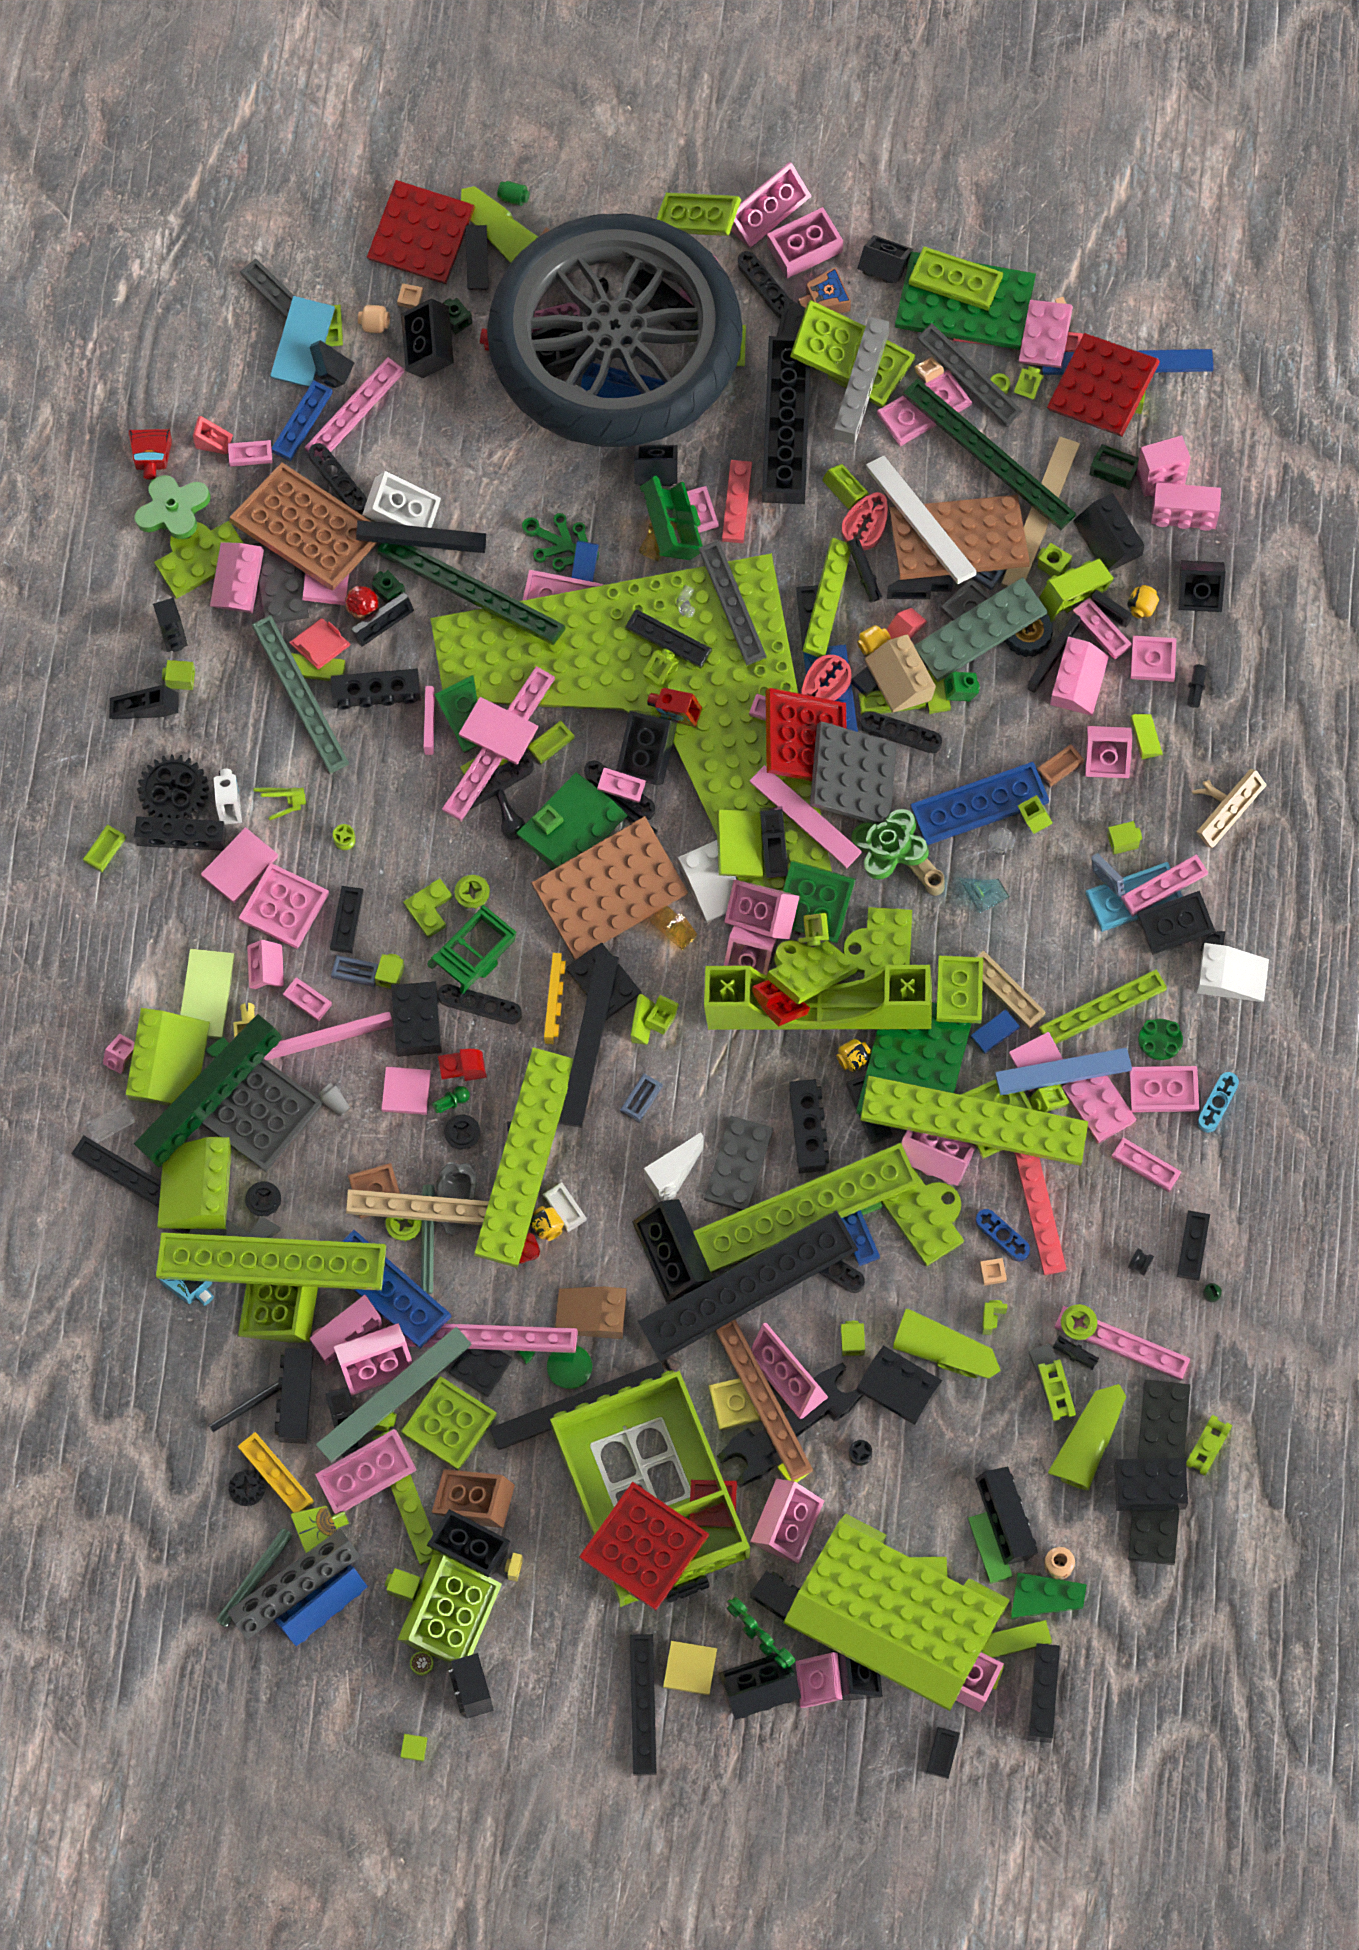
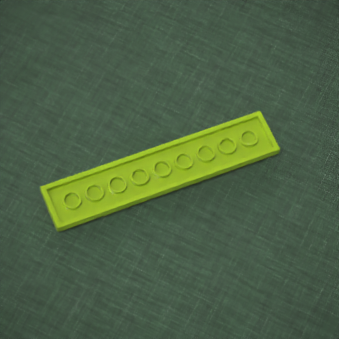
M532 1048L474 1256L518 1268L568 1090L573 1058Z
M872 1076L867 1078L860 1118L861 1121L1078 1166L1082 1164L1088 1121Z
M899 1143L693 1231L712 1274L756 1255L834 1210H837L840 1217L843 1218L919 1185V1182L902 1143Z
M161 1233L156 1277L158 1279L382 1290L386 1245Z

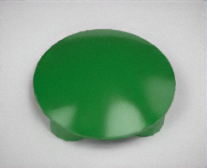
M1167 1019L1147 1020L1139 1032L1138 1042L1141 1050L1148 1057L1155 1060H1167L1177 1055L1181 1050L1183 1035L1178 1023Z
M576 1345L575 1353L552 1352L547 1361V1372L552 1383L561 1388L574 1389L582 1387L586 1384L592 1373V1360L586 1350Z

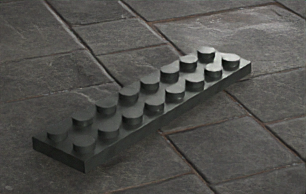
M1144 1380L1137 1459L1184 1458L1191 1384ZM1180 1510L1132 1511L1128 1560L1175 1565Z

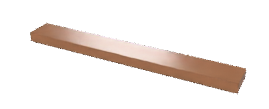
M736 1320L715 1330L791 1480L793 1481L813 1472L800 1443Z

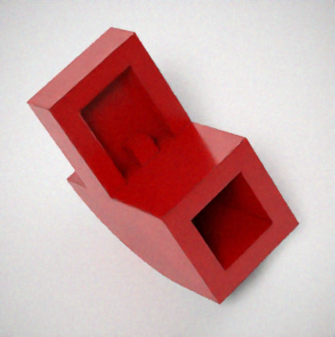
M460 1049L458 1053L438 1056L442 1080L464 1076L465 1081L487 1078L483 1052L481 1050Z

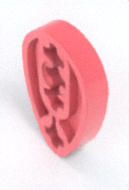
M879 492L864 497L852 507L842 522V537L846 543L858 535L859 528L863 527L864 519L868 517L871 518V522L867 523L866 531L861 533L860 542L863 550H868L879 543L887 523L888 506L885 495ZM880 500L881 505L878 504L873 510L874 502Z
M825 655L818 658L808 670L803 682L802 694L837 700L850 686L851 668L843 658L836 655ZM833 665H841V671H835V679L831 677L828 680V687H820V681L824 682L827 679L826 673L831 674L833 672Z

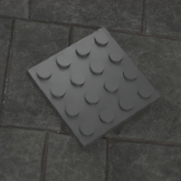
M819 722L816 731L810 806L868 823H876V825L885 822L892 809L897 743L826 722Z
M263 1058L262 1062L238 1084L232 1093L201 1124L218 1137H229L232 1148L264 1172H267L323 1104L319 1099Z

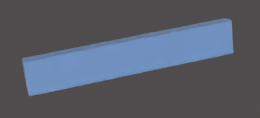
M1127 1048L999 1071L995 1072V1077L1000 1095L1128 1072L1132 1071V1066Z

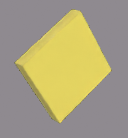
M739 1378L709 1385L719 1431L761 1421Z
M671 1641L663 1688L710 1696L717 1648Z

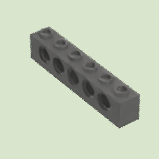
M339 1529L227 1612L248 1640L358 1559L360 1555L343 1531Z

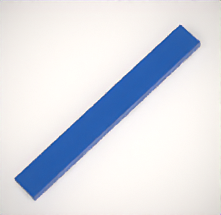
M1212 349L1138 351L1158 358L1160 363L1155 373L1213 372ZM1064 352L1062 368L1042 366V374L1063 375L1074 352Z

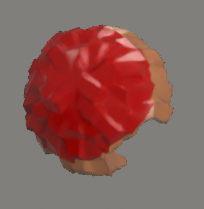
M356 586L350 589L347 597H345L346 610L357 620H364L366 615L380 609L378 606L379 597L368 587Z

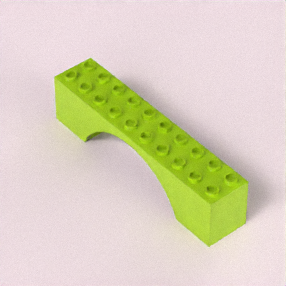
M885 965L881 970L864 979L835 984L803 1001L810 1007L807 1015L779 1027L764 1012L752 991L754 985L768 980L766 975L758 972L751 966H705L704 1009L708 1030L932 1029L930 965Z

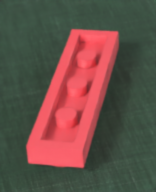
M731 460L722 542L744 543L752 462Z

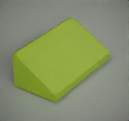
M843 464L828 469L822 478L827 487L848 509H851L856 503L869 495L867 490Z
M1131 715L1130 722L1141 760L1163 755L1152 715Z
M639 994L637 997L630 1036L632 1043L647 1045L651 1029L644 1026L655 1007V1003L643 994Z

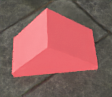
M198 416L193 433L196 449L228 454V444L231 443L233 434L202 416Z
M909 608L897 613L886 630L891 639L907 634L911 639L927 624V621L913 608Z

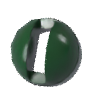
M1215 1283L1206 1285L1203 1291V1296L1208 1302H1217L1222 1295L1221 1287ZM1210 1287H1213V1288H1214V1290H1215L1217 1296H1215V1297L1213 1296V1293H1212V1290H1211Z

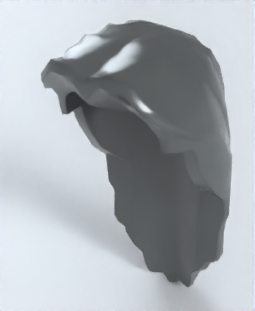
M449 1162L444 1166L436 1181V1197L474 1200L477 1182L475 1172L470 1164L462 1163L458 1165L455 1162ZM440 1222L441 1226L445 1228V1233L451 1236L454 1234L458 1235L460 1229L467 1225Z

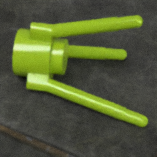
M303 787L253 788L254 792H266L261 793V797L287 796L288 805L292 804V807L269 816V820L301 810L300 805H306Z

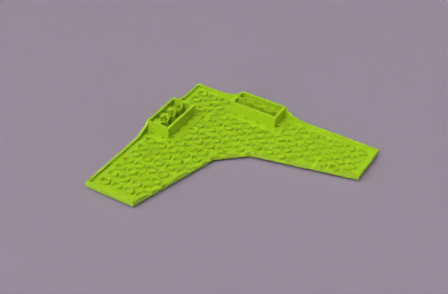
M772 553L728 561L767 657L746 666L705 566L519 601L565 625L566 630L554 645L482 608L430 618L442 690L474 675L477 700L482 697L495 704L511 705L537 666L555 676L554 682L537 707L596 708V710L616 709V711H625L628 714L630 710H639L661 716L655 707L648 706L647 704L650 693L659 695L662 688H669L694 694L702 706L696 728L677 723L673 744L681 757L717 835L716 811L719 809L760 812V808L776 807L750 784V780L764 765L767 767L766 721L749 716L756 694L765 696V691L768 688L798 693ZM635 609L712 648V652L702 669L674 656L679 662L672 667L663 684L659 685L644 675L643 671L653 653L662 648L625 629ZM776 775L810 805L812 781ZM812 807L821 815V811L819 808ZM783 813L788 871L791 861L794 860L832 872L829 853ZM762 837L763 876L761 878H736L740 881L783 891L787 876L767 878Z

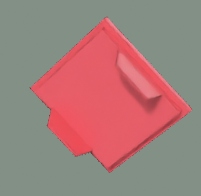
M323 618L289 642L318 670L351 645L341 636L339 630L330 622L327 623Z

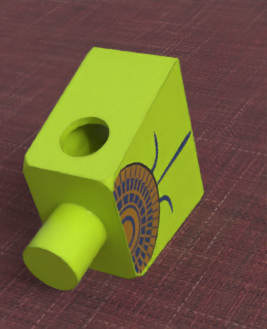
M327 1506L290 1514L306 1553L335 1533L338 1528L349 1524L344 1511L331 1516Z

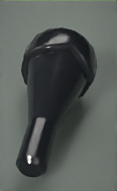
M497 791L496 797L501 807V831L505 838L517 840L519 837L516 833L525 825V822L509 805L504 791Z

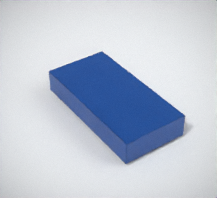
M577 541L571 578L593 582L599 544Z
M1004 1010L971 1035V1039L985 1054L1017 1031L1020 1026L1009 1012Z

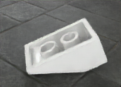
M384 471L375 477L362 515L379 523L431 528L441 498Z
M716 840L678 857V867L706 922L726 914L734 879L737 880L735 876H718V847Z
M1204 943L1197 993L1264 1002L1269 959L1229 946Z
M702 1133L697 1134L644 1168L645 1183L658 1202L671 1200L677 1195L676 1192L679 1191L703 1151Z

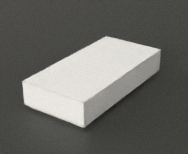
M562 1182L543 1194L549 1206L553 1207L563 1220L567 1232L587 1221V1218Z

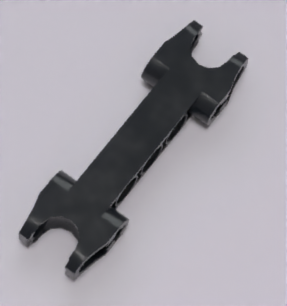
M843 1362L822 1371L813 1378L828 1396L826 1400L802 1419H799L792 1409L785 1413L796 1438L826 1415H829L833 1422L840 1420L864 1396L856 1391V1389L849 1393L841 1392L837 1389L835 1382L843 1375L847 1368ZM746 1428L732 1438L729 1444L717 1455V1460L723 1463L738 1457L746 1461L747 1469L736 1480L737 1485L741 1488L761 1479L776 1467L777 1463L771 1456L777 1453L765 1429L754 1435L749 1428Z

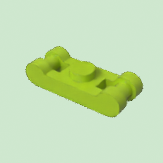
M1054 1360L1052 1364L1045 1365V1363L1038 1364V1371L1043 1383L1052 1420H1060V1417L1066 1415L1068 1417L1076 1416L1061 1360ZM1056 1372L1057 1377L1049 1379L1048 1374ZM1064 1400L1065 1407L1058 1408L1056 1402Z
M1212 1414L1190 1454L1186 1466L1190 1469L1193 1467L1199 1470L1200 1474L1206 1476L1233 1425L1228 1422L1225 1424L1219 1421L1218 1417ZM1213 1428L1221 1432L1219 1437L1211 1433ZM1198 1455L1206 1458L1205 1463L1197 1459Z

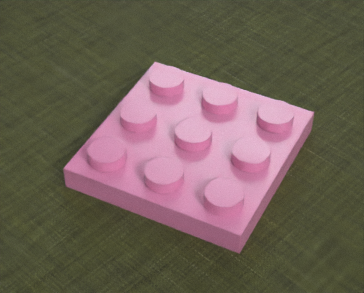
M270 863L242 911L239 921L298 949L328 897L329 890Z

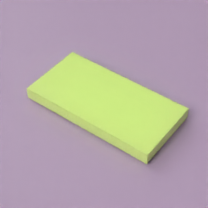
M190 949L180 1015L209 1021L208 1038L220 1039L224 1034L235 955L234 953Z

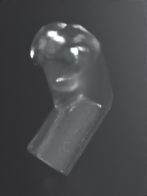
M685 585L677 598L676 605L682 616L685 615V617L690 618L695 613V609L691 607L689 602L694 589Z

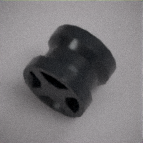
M1138 1248L1128 1268L1131 1270L1136 1269L1142 1276H1145L1154 1256L1151 1254L1146 1255Z
M857 1440L850 1446V1461L856 1466L867 1465L872 1457V1447L865 1440Z

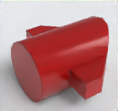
M528 1232L519 1261L520 1264L535 1260L540 1255V1248L536 1238L530 1232Z

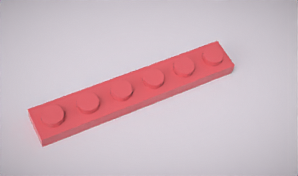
M1014 1152L1043 1274L1049 1275L1066 1271V1264L1040 1158Z

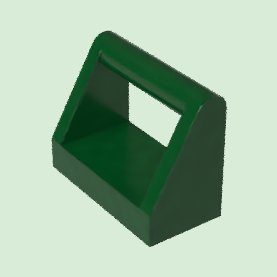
M1101 444L1091 464L1089 475L1129 490L1137 472L1139 458ZM1103 454H1106L1134 466L1128 472L1104 463L1100 459Z

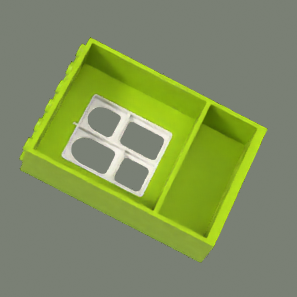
M667 1371L661 1375V1378L656 1380L652 1378L640 1382V1386L632 1389L630 1386L622 1388L616 1395H603L597 1398L595 1403L589 1405L588 1403H582L576 1406L575 1410L568 1413L566 1411L558 1412L553 1416L554 1418L550 1419L553 1435L592 1536L595 1535L618 1503L616 1494L628 1489L632 1482L641 1485L644 1490L656 1497L647 1470L667 1461H672L680 1477L685 1494L665 1504L689 1520L690 1514H695L724 1502L734 1528L700 1527L709 1533V1537L673 1587L750 1558L749 1544L680 1371ZM652 1428L658 1430L665 1439L668 1447L667 1451L648 1459H642L636 1445L637 1436L644 1429ZM616 1441L622 1443L628 1449L636 1469V1475L617 1483H611L601 1460V1451L606 1444ZM691 1479L716 1480L718 1492L690 1502ZM610 1580L620 1607L638 1601L637 1598Z

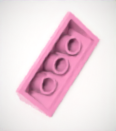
M791 162L786 164L740 203L731 231L747 247L751 248L811 197Z
M767 1323L762 1324L751 1347V1351L765 1378L799 1419H802L826 1400L828 1396Z

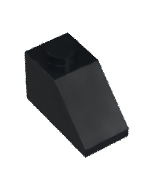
M321 340L311 344L310 351L318 377L324 380L327 386L332 388L344 385L355 363Z

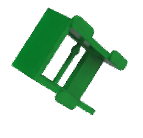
M653 476L652 479L640 486V490L645 495V503L659 551H661L659 556L690 561L700 554L698 548L703 546L697 528L701 525L697 509L694 505L690 504L684 482L678 483L670 490L663 489L659 478ZM666 509H671L673 518L668 517ZM670 521L675 522L681 543L677 542L674 528Z
M482 905L463 927L431 957L427 966L431 969L437 965L461 984L459 992L464 994L479 977L486 978L497 967V959L515 941L517 932L486 906ZM481 920L503 937L485 957L480 955L463 939ZM458 943L466 947L481 960L475 968L452 950Z

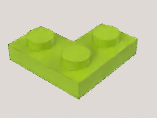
M439 878L403 901V904L426 937L430 938L446 928V923L438 914L436 908L453 897Z

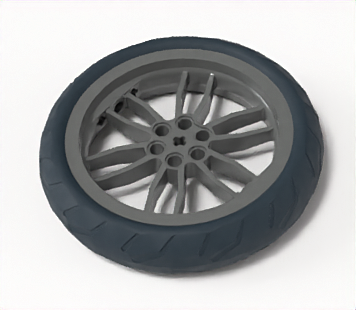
M627 213L597 214L563 223L536 238L514 258L499 282L491 303L487 324L492 364L502 386L517 407L541 427L560 437L598 447H631L668 437L696 421L719 398L727 386L738 362L743 330L740 306L728 274L713 254L694 237L658 219ZM610 262L633 264L625 276L616 301L608 300L598 277L589 266ZM643 268L646 272L655 276L646 289L632 301L628 298L630 287L639 270ZM581 269L594 288L598 300L592 303L576 290L566 276ZM663 278L679 285L689 296L694 308H667L639 314L652 299ZM559 281L572 301L589 317L570 315L534 317V313L542 297ZM622 311H628L629 313H627V314H622V313H620V312H622ZM601 312H606L607 314H606V315H600L599 313H601ZM698 320V330L667 331L650 328L667 322ZM633 327H640V329H638V330H634V329H632V328H633ZM562 328L580 331L563 337L532 340V329ZM592 329L598 330L597 332H590ZM641 342L659 344L697 343L687 365L674 378H671L658 358ZM624 344H630L631 346H629V347H624V346H622V345H624ZM590 345L575 364L566 382L551 376L544 369L535 352L563 351ZM608 345L610 347L602 348L601 346ZM638 356L657 373L665 384L650 391L637 373L632 359ZM597 358L602 361V364L591 389L586 391L576 386L575 383L582 372ZM620 358L631 381L641 392L640 395L625 398H601L597 396L605 382L612 359Z

